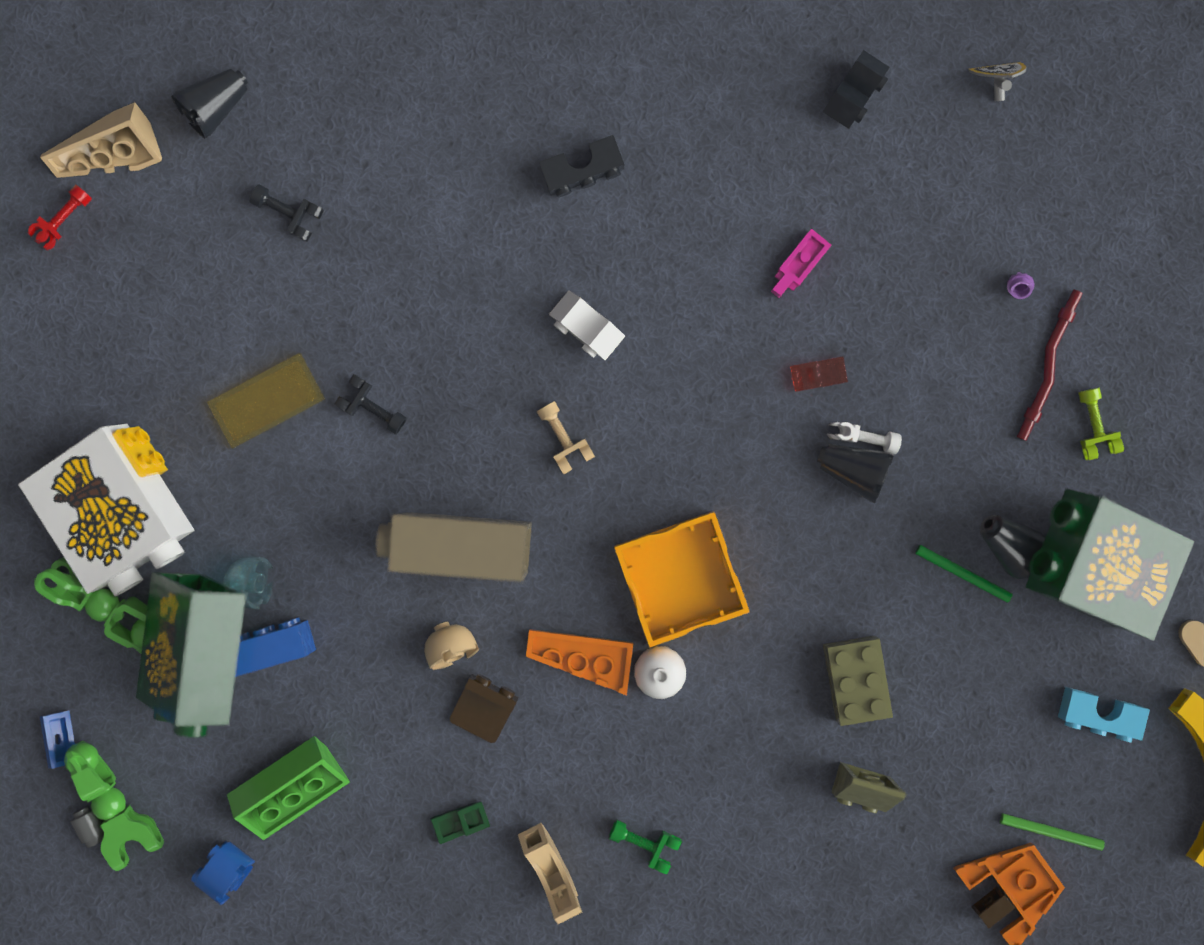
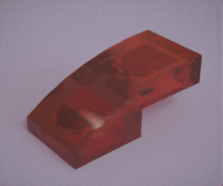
M844 356L790 366L795 392L848 383Z

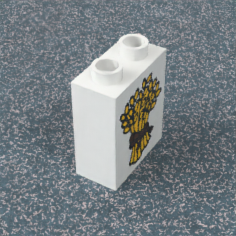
M128 424L99 428L18 484L87 594L105 587H109L114 596L128 591L143 581L142 576L137 570L139 567L151 560L154 567L158 569L184 554V550L178 541L195 531L161 476L156 474L143 478L140 477L113 438L112 432L117 429L130 428Z

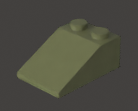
M840 762L832 788V793L837 797L838 802L848 806H852V803L862 805V809L871 813H877L878 810L887 812L904 800L906 793L891 777Z

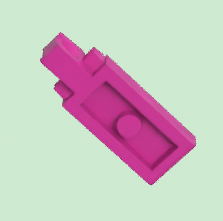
M811 229L778 269L775 277L780 281L771 292L779 298L787 288L794 291L831 247V244Z

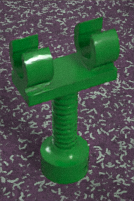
M617 819L608 837L609 840L619 843L621 840H625L652 852L648 866L663 874H668L671 867L670 862L659 858L664 845L678 851L682 843L680 838L665 831H662L658 842L654 843L649 839L647 840L640 835H635V833L628 831L626 823Z

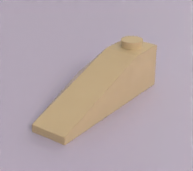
M135 102L111 112L41 154L40 157L57 178L88 175L92 168H104L105 173H114V166L129 165L130 171H137L162 160L151 123Z

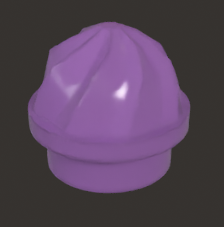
M1018 272L1016 275H1012L1007 282L1008 292L1016 299L1029 297L1034 289V280L1027 273L1022 274Z

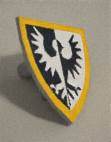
M1018 62L969 69V72L978 76L994 77V101L1005 100V91L1010 90L1012 87L1011 81L1005 78H1013L1023 74L1026 71V65Z

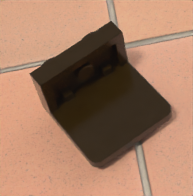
M472 674L450 716V722L490 743H495L519 697L515 696V692L507 687L501 686L499 688L491 684L492 681L481 674H477V676Z

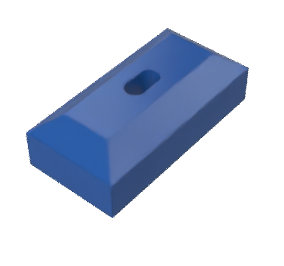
M69 710L40 716L47 764L50 769L65 766V753L70 746L75 744ZM56 734L58 735V743H57V744H56V741H55V735H56Z

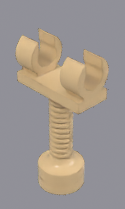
M554 401L538 410L537 413L541 420H547L551 424L553 431L558 435L557 438L564 447V451L555 455L554 459L562 473L566 474L572 470L565 458L567 454L579 448L586 462L595 456L585 439L576 444L571 443L572 441L567 436V432L562 427L563 425L558 420L559 418H557V413L560 409Z

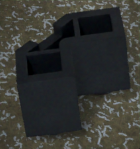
M863 50L823 110V113L848 129L854 121L860 123L868 111L864 107L873 92L875 90L880 92L888 81L885 74L890 67Z

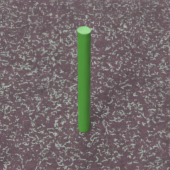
M1003 813L1001 815L1000 824L1101 851L1104 849V840Z

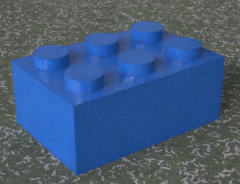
M298 617L278 624V629H275L274 625H270L252 632L253 636H250L249 632L240 634L235 677L302 658L314 652L316 647L308 620L300 622Z

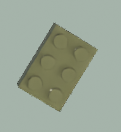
M876 636L823 644L836 722L840 726L893 718L880 639Z

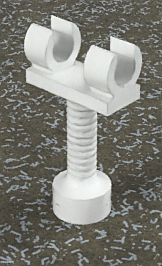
M848 422L829 424L840 429L839 434H827L829 438L845 442H857L858 440L883 446L884 452L897 454L901 446V435L898 433L888 432L886 436L861 431L859 425H852Z

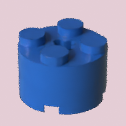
M227 841L220 847L216 845L207 855L208 863L204 868L200 867L191 878V881L195 883L197 888L219 905L224 904L230 898L226 895L229 891H237L252 870L253 866L251 865L255 863V860L233 843Z

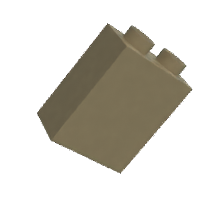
M412 512L393 515L392 522H388L387 525L380 524L377 535V557L389 558L388 571L523 581L528 574L532 522Z

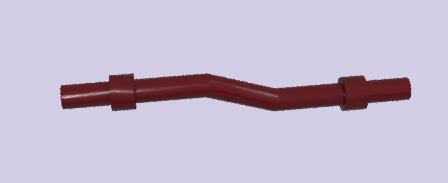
M1073 289L1065 307L1060 309L1057 316L1059 320L1045 347L1043 383L1031 408H1027L1023 416L1025 420L1017 435L1018 438L1027 441L1034 424L1039 422L1042 416V407L1054 385L1056 349L1068 324L1072 323L1076 313L1074 311L1083 295L1078 290Z

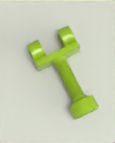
M1100 388L1078 392L1080 403H1085L1088 406L1087 408H1089L1088 413H1090V421L1094 431V437L1080 440L1085 460L1097 459L1099 455L1095 443L1106 440L1111 454L1124 452V445L1120 438L1121 433L1112 432L1105 434L1104 430H1102L1104 428L1101 425L1102 420L1100 412H1098L1099 407H1097L1098 400L1102 398Z

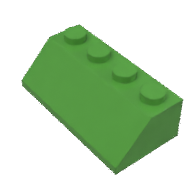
M314 736L228 793L227 797L233 818L262 840H265L350 783L327 746Z

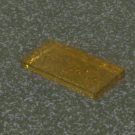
M299 353L207 403L231 448H236L326 399L302 354Z

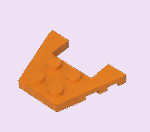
M1032 843L989 855L953 868L969 890L992 875L1021 916L999 931L1008 945H1021L1028 935L1031 936L1036 929V923L1043 914L1046 915L1065 888Z

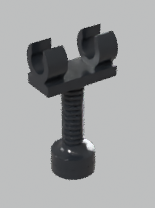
M260 184L254 188L249 199V203L259 208L266 205L290 217L292 222L287 231L306 242L309 241L312 233L299 226L305 213L307 212L320 219L324 212L321 207L306 199H303L298 210L291 208L289 205L270 197L269 189Z
M353 374L349 383L358 388L360 392L353 403L339 396L334 405L352 416L359 406H362L367 411L369 410V412L384 420L388 425L387 430L397 435L405 424L407 417L399 412L396 414L386 412L384 408L369 400L366 396L372 385Z

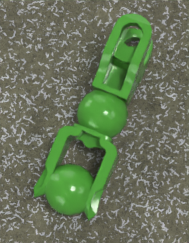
M65 557L56 560L50 569H46L36 576L35 589L41 595L56 604L70 606L78 611L85 608L86 614L91 619L99 622L106 621L104 624L106 637L127 648L133 647L139 653L142 652L147 605L136 597H129L119 602L118 596H114L111 590L106 588L87 594ZM60 566L67 567L69 574L62 573ZM50 578L57 583V586L54 588L48 587L44 579ZM124 611L139 619L133 624L131 631L119 623L124 617Z
M85 741L70 746L65 753L64 764L71 773L80 799L87 802L92 800L91 808L93 814L98 819L104 820L100 825L104 831L101 853L110 867L115 871H120L127 866L129 857L125 850L126 841H138L149 852L162 848L164 839L155 821L145 814L136 813L131 805L125 807V796L119 789L113 787L116 784V777L98 754V750L92 744Z

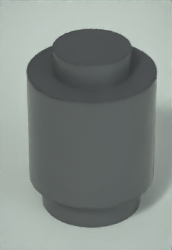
M88 806L73 813L74 818L70 820V823L81 844L85 843L86 847L89 848L100 843L104 838V831L100 826L103 823L101 819H98L93 814L92 809L89 810Z

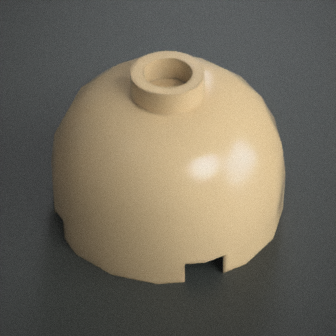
M444 622L434 627L435 632L428 637L424 648L428 665L433 670L453 665L452 662L462 658L464 653L469 658L479 651L475 638L466 627L450 625L449 622Z

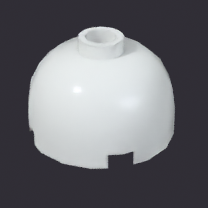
M655 646L647 649L639 656L635 664L634 677L637 686L644 694L652 698L665 699L674 696L682 688L686 680V667L683 659L676 651L668 647Z

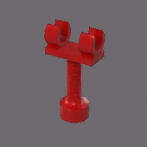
M76 184L68 192L70 200L64 204L65 206L50 221L46 222L43 218L39 217L37 219L38 223L32 224L28 229V234L31 237L35 234L36 230H43L36 235V242L38 244L45 242L50 237V241L43 246L45 250L52 249L56 244V238L59 240L62 237L57 232V227L70 216L77 206L83 205L86 207L92 200Z

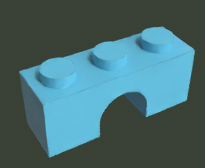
M1065 687L1058 717L1065 721V726L1075 729H1081L1082 725L1091 727L1090 732L1106 736L1107 732L1116 734L1115 738L1127 742H1132V738L1143 739L1150 709L1116 700L1113 711L1107 716L1100 717L1096 710L1098 696Z

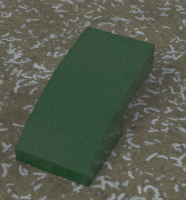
M482 801L430 818L439 844L462 835L468 836L490 827Z

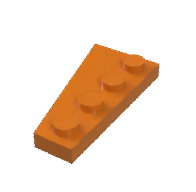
M529 629L526 657L554 668H559L572 675L595 682V684L613 689L627 696L633 642Z

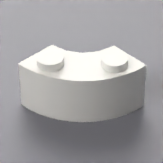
M569 290L549 313L556 320L554 326L566 335L569 331L584 344L582 349L593 358L598 355L606 360L625 337L609 320Z

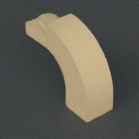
M542 823L518 834L524 855L533 866L543 885L555 921L560 924L581 913L582 910L577 899L578 894L572 878L551 836Z

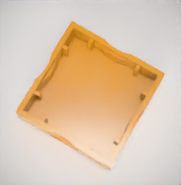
M713 511L614 546L649 647L684 636L696 628L715 625L750 612L738 577L733 571L727 553V546Z

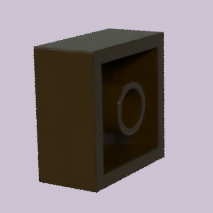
M997 887L971 906L989 929L1015 909Z

